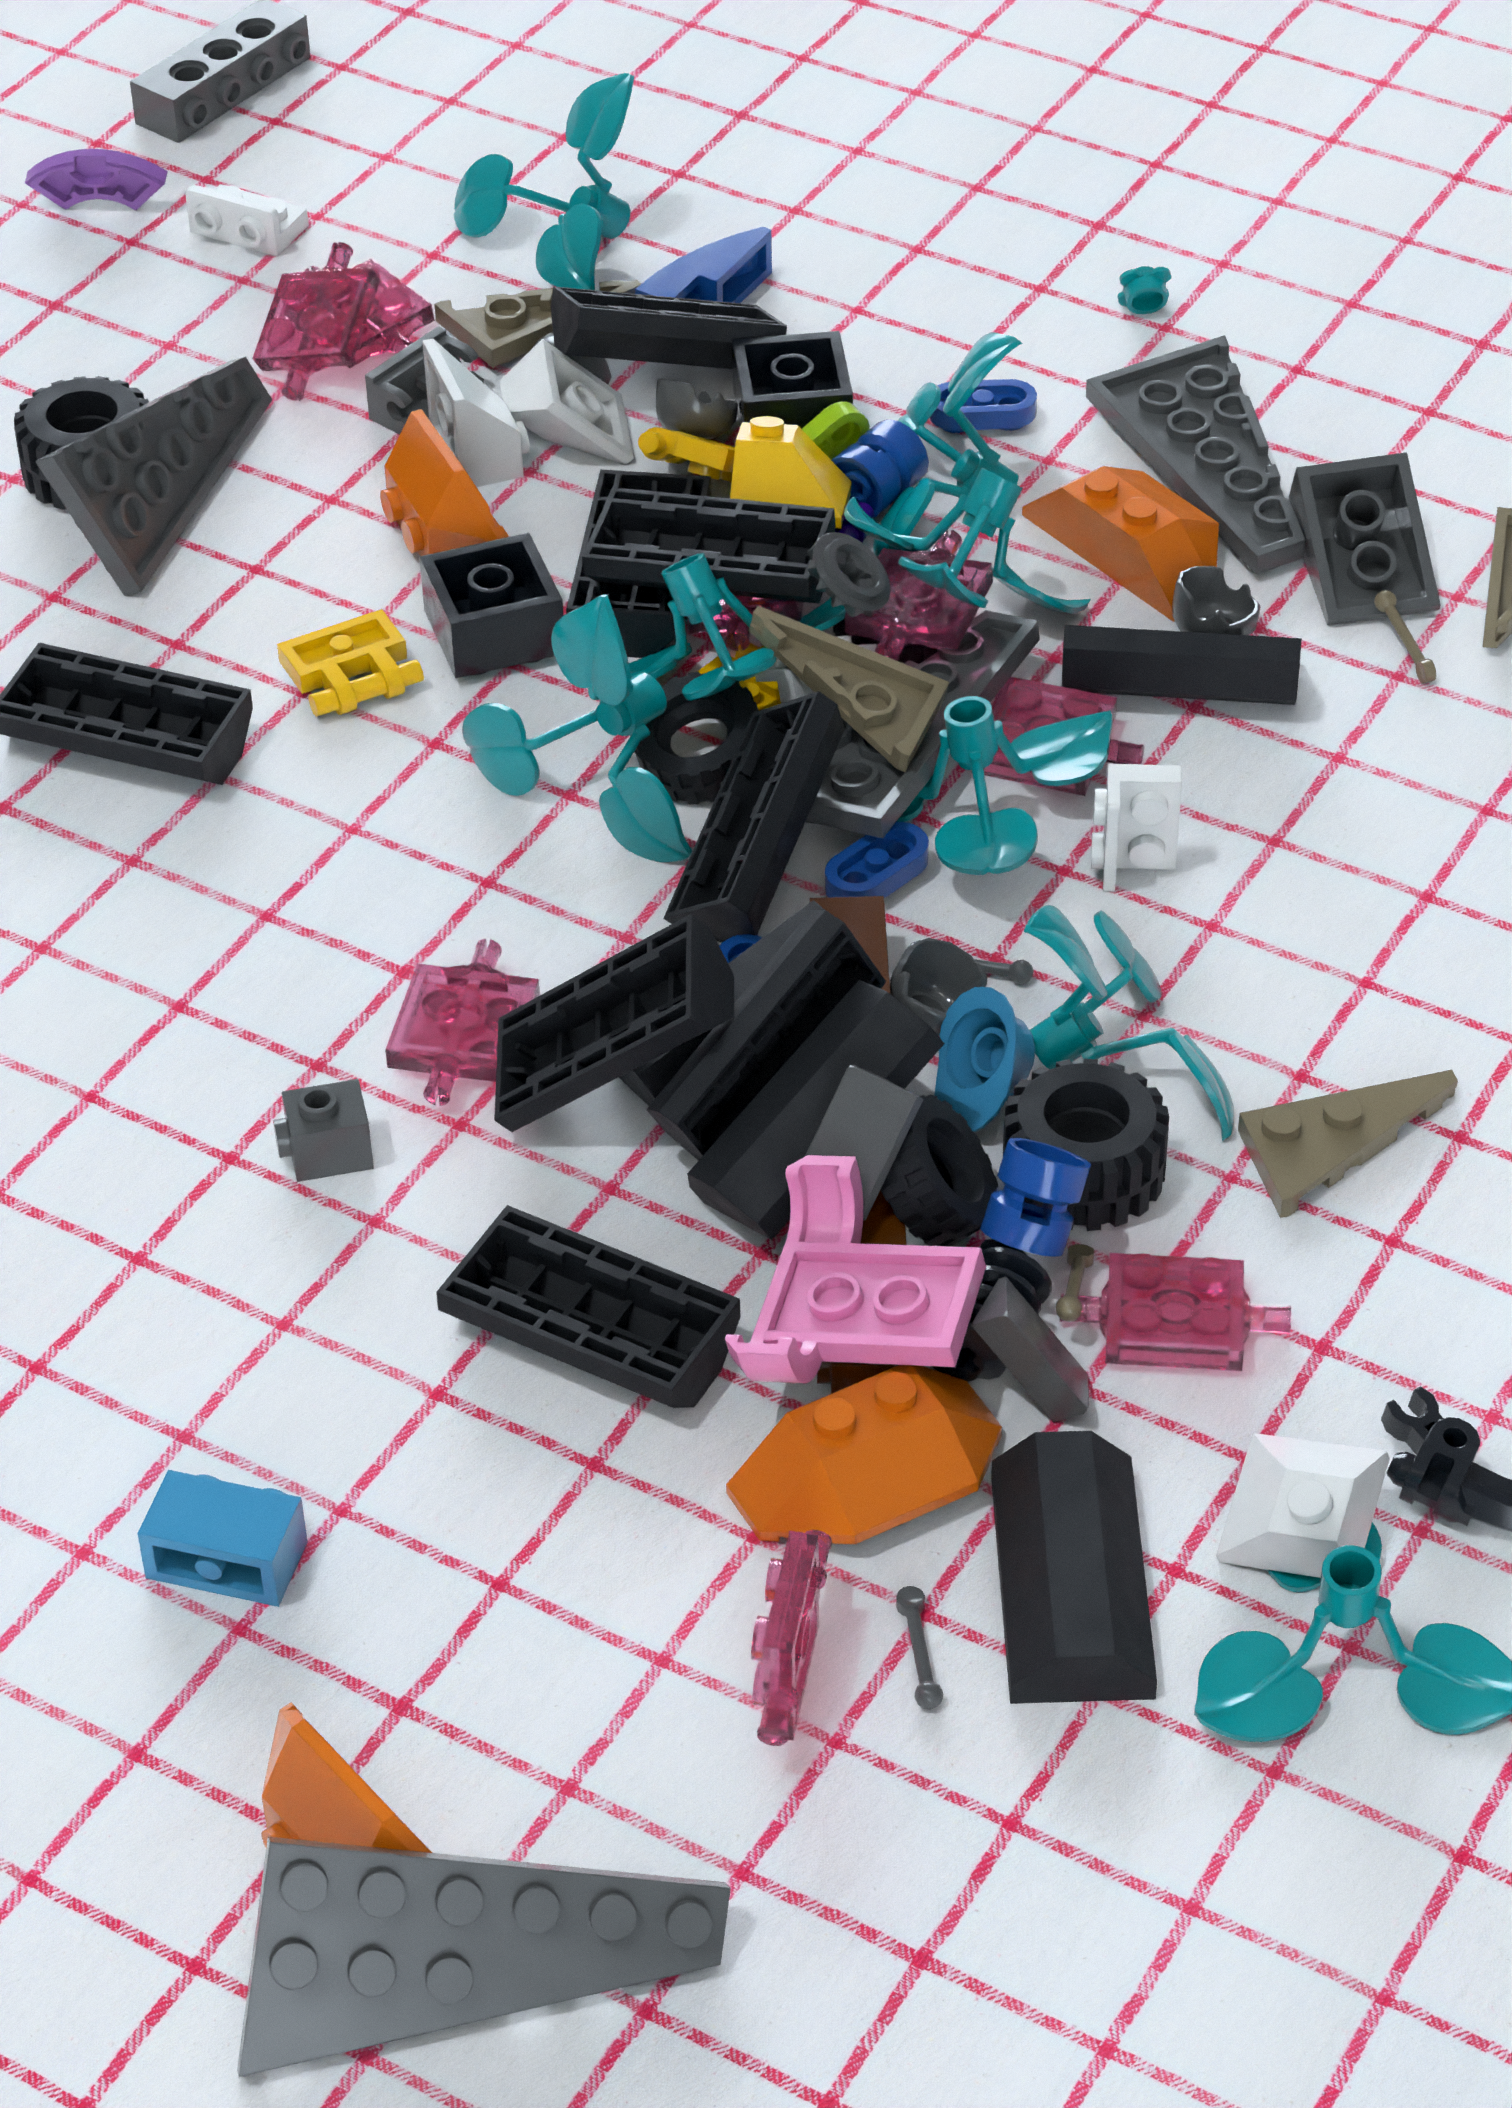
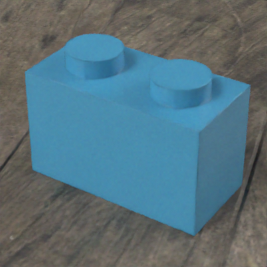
M173 1470L167 1471L137 1533L146 1579L279 1607L308 1543L301 1497L288 1495L273 1488L260 1489L221 1481L210 1475H192Z

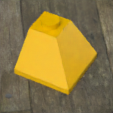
M771 416L756 417L751 419L750 423L742 422L735 443L730 499L834 508L835 528L841 529L845 517L844 510L851 495L852 481L798 425H786L782 419Z

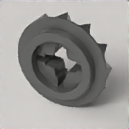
M831 532L822 535L808 550L811 562L807 571L818 579L819 582L816 590L826 592L831 598L832 607L843 605L851 617L861 613L871 617L886 605L891 591L888 575L877 556L859 540L843 533Z

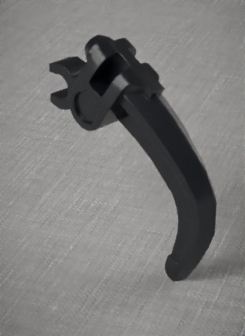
M1421 1386L1414 1389L1408 1404L1409 1409L1417 1417L1406 1414L1394 1399L1387 1402L1381 1417L1386 1432L1395 1439L1405 1442L1416 1454L1414 1455L1409 1452L1395 1453L1388 1467L1387 1476L1393 1484L1402 1488L1399 1499L1413 1504L1414 1500L1434 1509L1433 1515L1448 1522H1459L1468 1526L1470 1520L1473 1519L1486 1525L1512 1532V1480L1473 1462L1480 1446L1477 1430L1470 1423L1460 1418H1443L1439 1413V1405L1434 1395Z

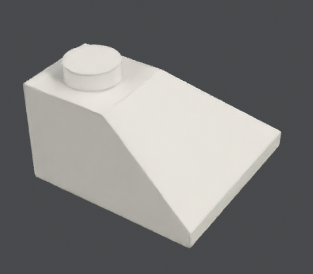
M433 338L423 340L429 420L464 467L476 487L524 477L522 454L529 453V439L524 423L522 421L515 422L505 402Z
M544 339L534 346L500 380L502 400L505 402L514 421H522L526 429L528 428L542 439L627 465L634 458L622 394Z
M1252 1433L1216 1554L1219 1563L1321 1578L1323 1561L1332 1550L1345 1545L1365 1548L1390 1460L1388 1452Z

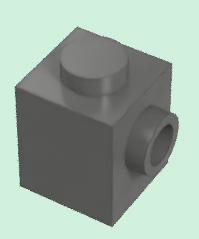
M359 1079L282 1091L285 1118L273 1120L279 1158L292 1157L297 1182L374 1169L369 1122Z

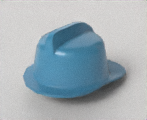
M974 987L962 993L948 1008L946 1017L941 1025L940 1038L945 1044L939 1050L934 1096H937L938 1100H945L952 1105V1109L965 1118L971 1130L977 1132L984 1129L999 1114L1008 1097L1014 1095V1087L1022 1079L1027 1080L1034 1065L1036 1049L1032 1033L1024 1021L1015 1016L1014 1009L1006 996L991 987Z

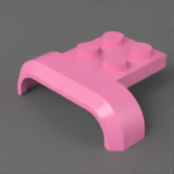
M807 1155L787 1166L785 1176L789 1188L791 1206L789 1231L750 1343H744L742 1335L727 1334L725 1337L731 1357L750 1380L758 1382L806 1384L816 1376L822 1362L955 1367L986 1269L982 1249L979 1247L860 1244L863 1227V1191L856 1156Z

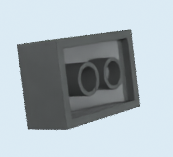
M1407 452L1296 467L1288 498L1306 540L1303 560L1327 625L1388 617L1385 612L1379 611L1374 603L1377 593L1383 590H1389L1395 594L1397 599L1395 607L1400 615L1440 609V599Z

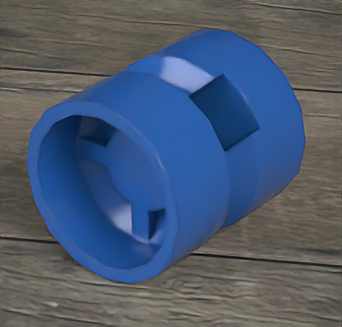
M890 419L878 422L864 433L856 443L851 444L832 459L833 463L852 481L850 499L855 497L857 503L869 504L874 510V518L893 504L907 487L916 485L928 472L929 465L926 448L919 436L905 424Z
M1010 1138L997 1174L998 1178L1003 1182L1004 1188L991 1194L980 1230L995 1241L1025 1252L1050 1257L1062 1256L1075 1219L1067 1208L1068 1205L1079 1203L1091 1164L1084 1158L1062 1148L1029 1139ZM1027 1197L1043 1202L1042 1208L1024 1202V1198Z

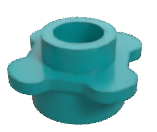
M1149 266L1125 271L1119 277L1120 284L1123 286V290L1117 295L1119 304L1127 306L1135 314L1142 315L1151 314L1162 309L1169 297L1166 282L1172 277L1171 271L1166 267H1156L1154 269Z

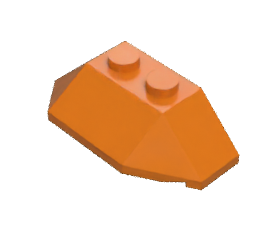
M423 410L412 411L384 466L386 489L380 492L385 516L389 522L396 521L400 526L408 550L411 553L417 552L419 556L509 537L503 526H500L495 520L480 491Z
M1102 466L1022 507V516L1173 622L1175 620L1172 613V602L1179 572L1194 566L1217 567L1219 523L1143 471Z
M898 1365L787 1412L728 1481L726 1493L759 1541L779 1542L780 1538L784 1537L807 1543L858 1544L978 1491L991 1462L995 1447L998 1446L1002 1437V1426L967 1381L924 1366Z
M292 1702L279 1710L261 1796L267 1828L261 1833L265 1847H267L268 1837L432 1853L302 1716L303 1714Z

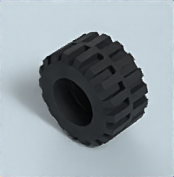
M86 376L74 377L72 380L56 381L51 383V386L48 388L36 390L32 393L33 398L24 399L19 405L20 411L16 412L14 416V430L22 478L28 492L35 494L37 500L44 504L53 503L54 508L66 509L36 464V460L149 403L148 399H144L143 392L138 388H129V383L121 380L110 381L109 377L101 376L95 378H86Z
M1084 1059L1083 1063L1072 1064L1070 1060L1056 1062V1068L1051 1070L1043 1066L1032 1072L1031 1080L1022 1079L1014 1087V1096H1009L1005 1105L1003 1155L1010 1138H1022L1062 1148L1084 1158L1091 1164L1079 1203L1068 1205L1067 1208L1075 1218L1071 1230H1073L1074 1225L1086 1226L1087 1231L1101 1230V1224L1106 1223L1118 1227L1128 1223L1129 1214L1140 1217L1149 1210V1201H1157L1162 1192V1182H1165L1169 1131L1168 1107L1162 1105L1163 1096L1156 1087H1147V1079L1138 1072L1127 1074L1124 1072L1125 1066L1113 1062L1109 1066L1098 1064V1059ZM1027 1197L1024 1198V1202L1042 1208L1043 1202Z

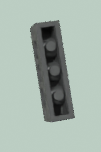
M258 0L130 81L135 124L180 143L311 58L307 15L272 0Z

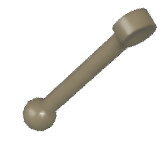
M1389 590L1378 592L1374 599L1375 607L1379 611L1385 612L1416 665V674L1422 684L1435 681V665L1431 659H1425L1396 609L1397 599L1395 594Z
M1075 1244L1068 1248L1067 1263L1072 1267L1066 1293L1057 1301L1055 1306L1057 1315L1061 1320L1067 1322L1076 1320L1082 1313V1304L1078 1297L1085 1268L1092 1266L1094 1263V1249L1084 1244Z

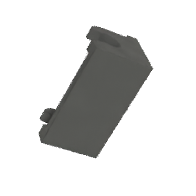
M437 326L365 375L369 419L399 435L412 411L422 409L429 419L423 340L433 338L460 363V358L464 362L471 363L478 358V354L469 345L447 335L446 329ZM470 371V372L473 373L480 381H482V382L484 383V379H483L482 377H480V376H479L478 374H476L474 371Z

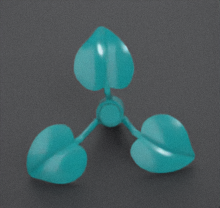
M622 73L595 82L581 92L569 112L566 122V141L569 146L580 149L577 160L594 181L595 185L577 188L568 203L517 185H509L513 173L512 161L500 154H489L474 162L460 181L456 192L455 212L453 214L458 229L463 234L473 238L483 237L491 233L501 222L506 212L507 195H516L564 211L566 214L562 213L559 215L558 224L549 227L539 240L535 261L537 271L545 281L556 287L595 290V264L601 235L608 239L618 237L629 223L631 210L626 201L609 193L612 183L600 175L590 161V158L593 160L603 159L615 145L623 127L635 76L629 73Z
M995 332L985 334L974 344L949 382L948 391L950 394L945 401L943 412L949 417L953 416L979 451L974 452L972 449H967L961 454L924 427V424L934 413L941 400V390L936 384L928 382L914 395L907 406L906 414L900 417L898 421L910 427L918 436L956 462L951 476L957 480V486L928 478L921 479L915 488L907 487L899 495L881 520V526L894 534L910 536L932 500L934 491L960 498L961 494L968 496L981 468L1017 485L1019 475L998 461L1001 455L987 445L960 408L986 375L1008 353L1023 344L1014 336ZM875 538L873 540V552L876 556L887 557L890 554H899L901 551Z
M981 468L968 496L961 494L954 508L923 538L894 534L884 528L863 511L855 497L849 500L844 510V516L847 521L861 532L894 548L926 558H930L933 553L929 549L966 512L961 523L969 526L970 529L950 568L946 562L936 565H920L903 556L900 557L898 564L922 582L935 588L945 589L948 594L967 604L985 608L988 600L982 595L968 590L959 581L957 576L979 533L981 532L989 537H993L997 528L1000 529L994 568L991 567L989 574L1017 594L1044 608L1057 612L1078 613L1085 610L1091 600H1065L1048 596L1028 586L1007 565L1006 555L1009 535L1016 521L1009 516L1023 488L984 468Z
M704 553L687 557L662 571L661 574L673 598L667 604L673 615L676 644L629 663L631 677L637 673H646L657 679L675 668L678 661L692 652V647L687 642L684 616H688L691 624L704 623L723 665L686 684L682 689V694L686 700L691 701L717 694L731 687L735 681L753 678L775 664L777 658L774 651L770 648H761L735 661L732 660L713 619L714 616L723 610L719 601L723 599L749 628L753 615L730 592L723 577L715 579ZM829 598L822 605L796 621L825 631L843 620L848 613L843 605L832 607L831 598Z
M603 594L586 605L562 616L556 622L551 636L554 656L562 673L574 686L588 688V694L592 700H600L597 709L542 735L527 739L522 719L515 710L504 704L486 703L480 705L466 716L462 726L463 738L466 745L470 747V754L485 778L501 792L519 796L534 789L539 781V765L531 750L543 747L596 721L610 735H630V738L608 772V778L613 786L603 791L599 798L603 819L613 837L628 851L655 862L685 860L691 856L693 850L684 837L676 807L664 785L655 775L642 768L629 767L624 770L640 741L650 735L646 724L664 713L667 700L662 686L651 675L637 673L631 677L629 662L617 620L608 595Z
M966 696L952 701L944 710L946 729L939 732L941 745L933 775L896 822H906L914 819L921 813L924 799L933 800L938 797L948 759L951 755L961 768L972 770L979 815L958 816L949 820L939 829L935 837V850L938 859L942 864L954 871L971 875H985L988 872L1000 874L1019 868L1029 860L1036 849L1038 842L1036 823L1026 811L1019 808H1007L993 813L990 812L983 768L992 763L999 746L1017 773L1024 774L1031 771L1034 779L1040 784L1062 786L1085 781L1096 775L1107 761L1113 725L1111 711L1108 710L1041 726L1021 734L1010 743L1004 734L1002 722L994 721L992 705L988 700L978 696Z
M1046 905L1037 910L1027 922L1024 932L1033 935L1050 946L1082 982L1063 1005L1052 1011L1049 1017L1030 1029L1034 1038L1035 1054L1041 1063L1051 1070L1056 1068V1062L1070 1060L1073 1062L1081 1056L1083 1059H1099L1103 1056L1144 1046L1166 1043L1179 1054L1202 1085L1219 1117L1222 1141L1232 1134L1234 1123V1107L1229 1090L1219 1071L1188 1035L1182 1036L1174 1028H1167L1097 1046L1095 1039L1104 1034L1093 1012L1131 979L1149 1002L1154 1003L1162 995L1160 984L1152 968L1144 957L1133 948L1130 939L1121 927L1102 910L1094 914V924L1099 935L1122 965L1120 974L1105 986L1084 942L1063 913L1052 905ZM1090 992L1093 997L1086 1003L1081 1002Z
M1372 1522L1365 1548L1345 1545L1332 1550L1323 1561L1321 1578L1267 1570L1270 1576L1282 1588L1288 1591L1307 1592L1320 1586L1319 1605L1314 1610L1313 1621L1300 1648L1291 1656L1288 1648L1279 1638L1260 1631H1240L1221 1639L1207 1653L1199 1670L1194 1715L1202 1725L1210 1730L1235 1740L1247 1742L1275 1741L1289 1737L1302 1730L1317 1714L1323 1698V1688L1314 1675L1303 1669L1302 1666L1312 1656L1321 1634L1329 1622L1341 1628H1355L1368 1622L1372 1617L1378 1618L1394 1658L1399 1663L1407 1666L1401 1672L1396 1688L1402 1707L1421 1726L1442 1734L1459 1735L1475 1732L1512 1714V1661L1482 1635L1463 1626L1449 1623L1428 1624L1421 1628L1415 1636L1412 1652L1404 1646L1390 1613V1600L1379 1596L1382 1575L1380 1565L1382 1543L1378 1530Z

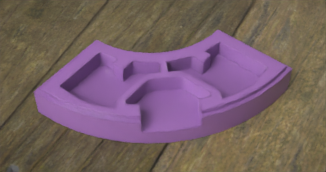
M78 149L55 154L37 163L27 171L25 184L65 210L77 203L95 199L115 201L137 210L165 184L168 171L145 159L119 151Z

